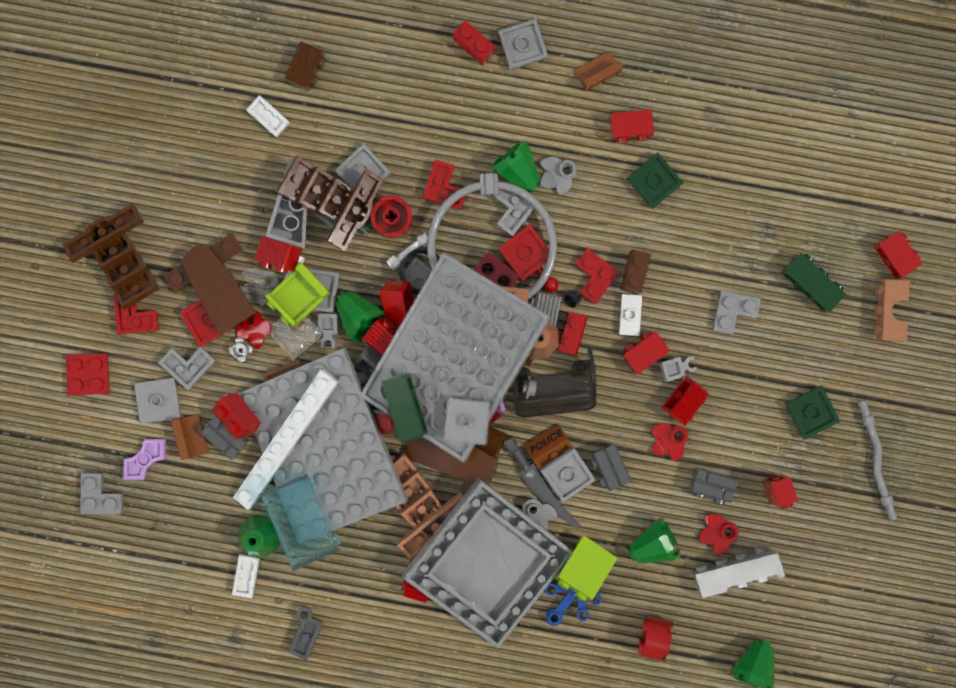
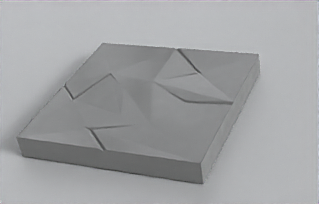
M478 477L401 575L404 580L495 647L499 648L562 569L573 550Z

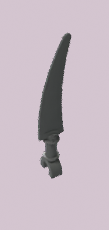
M511 436L506 439L505 445L511 451V455H514L521 465L520 468H523L519 471V474L531 491L543 504H550L555 509L557 516L575 528H579L580 524L565 510L548 488L535 463L529 465L530 461L526 460L514 437Z

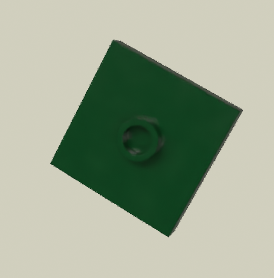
M658 152L626 178L651 209L655 208L684 183Z
M822 385L784 403L803 440L840 422Z

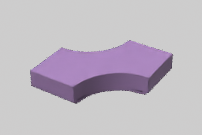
M144 439L140 452L132 458L124 459L123 479L144 480L147 470L153 463L166 459V439Z

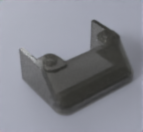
M587 346V360L576 361L571 367V372L532 376L530 369L521 367L512 382L516 415L527 418L593 409L596 406V367L592 347ZM528 376H531V380L537 381L534 397L529 396L528 399H525V394L522 393L523 381H527Z

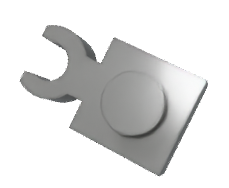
M318 313V334H324V338L321 340L322 348L327 347L328 340L331 341L332 348L338 346L335 334H340L339 313Z
M689 356L681 361V357H676L659 362L664 382L685 377L684 371H696L697 367L690 368L688 365L689 361L695 358Z

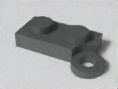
M303 606L296 613V618L301 624L288 653L307 661L324 621L312 617V610L309 607ZM302 611H306L308 613L307 618L301 617Z

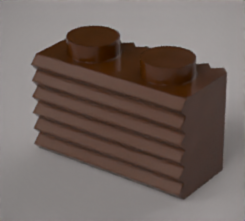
M300 41L284 78L286 82L306 91H310L311 87L314 88L318 80V76H316L318 69H322L326 61L324 52Z
M637 250L629 252L620 291L636 295L643 292L642 289L646 280L644 277L647 276L645 273L648 272L646 269L649 268L647 265H649L648 261H650L649 257H651L650 253Z

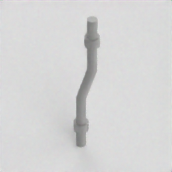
M866 400L858 402L863 416L861 420L868 430L874 447L873 475L881 495L880 501L882 506H885L889 520H895L897 515L893 506L894 500L887 490L882 475V445L874 425L876 422L873 414H870Z

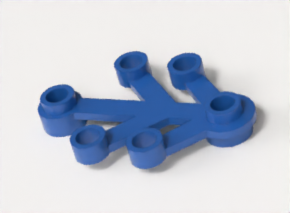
M550 583L545 589L546 594L549 596H553L557 592L569 591L557 608H551L546 613L547 622L552 626H557L562 621V614L576 596L575 592L571 589L565 590L558 584ZM549 586H554L555 590L554 592L550 593L547 591V588ZM599 590L596 594L599 596V600L597 602L590 601L593 605H599L602 602ZM577 598V618L580 621H586L589 618L586 602ZM585 611L587 613L586 617H579L580 612ZM554 614L558 616L556 621L550 619Z

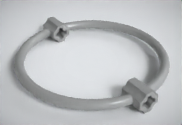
M480 174V182L467 185L450 195L434 215L427 238V252L431 269L433 271L438 262L435 251L436 233L441 219L447 210L457 200L474 191L481 190V196L498 195V189L506 190L521 196L537 210L544 221L548 233V259L541 276L529 289V300L546 283L555 264L557 238L553 222L542 203L525 189L511 183L498 181V174Z

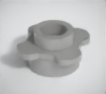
M237 338L236 343L228 351L239 362H244L246 356L252 353L253 347L247 345L243 338Z
M528 376L527 381H523L522 393L525 394V399H528L529 396L534 397L537 381L531 380V376Z

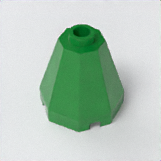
M521 141L511 147L504 156L501 155L491 164L492 169L498 175L529 193L539 186L537 183L540 181V177L531 149L526 141Z
M345 291L337 297L336 307L346 334L355 343L363 340L362 338L381 317L385 319L384 313L377 306L352 291Z
M253 515L239 527L238 545L248 556L266 558L280 546L281 529L270 516Z
M663 517L656 519L630 544L631 549L628 550L633 561L636 560L639 564L673 561L681 557L680 549L676 550L674 547L678 544L668 523H664Z
M760 638L759 641H753L732 666L729 676L755 688L758 686L773 688L774 648L770 646L771 643Z

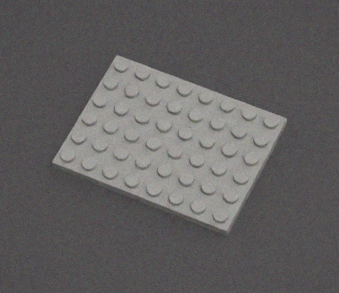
M443 253L368 380L360 397L388 414L387 407L389 405L387 399H384L381 393V387H383L381 382L402 374H410L429 434L423 435V437L462 462H465L476 444L444 440L448 398L491 402L490 421L551 317Z
M342 348L238 393L261 422L255 432V436L262 453H264L321 369H325L340 381L273 477L299 544L408 501L369 403L360 397L363 389L346 348Z

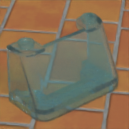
M307 473L260 493L293 571L339 551L338 545L341 544L337 533L332 534L313 489L317 487L312 476L308 477Z

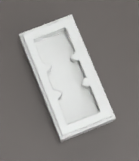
M260 95L246 109L276 138L290 124L285 117Z
M621 294L619 335H640L641 295Z
M239 554L232 595L253 598L260 557Z

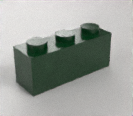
M802 253L796 255L780 273L822 312L830 313L847 295L843 292L844 288L838 282H832L828 278L829 274L824 269H818L813 264L814 260L809 255H803Z
M402 374L382 381L381 393L384 399H387L389 405L387 411L389 417L394 421V434L400 442H405L429 434L411 375Z

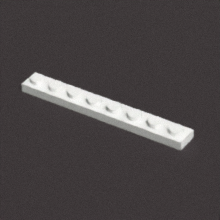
M325 369L319 371L233 496L247 510L252 509L340 382Z

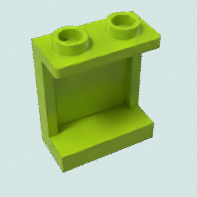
M303 263L298 264L295 267V272L289 275L270 294L268 293L265 296L268 299L266 303L274 311L277 309L282 314L280 318L288 326L291 324L296 327L331 294Z
M583 535L575 543L576 547L560 573L555 576V579L559 581L557 584L565 590L571 589L575 592V596L585 602L586 600L591 601L594 599L618 558Z

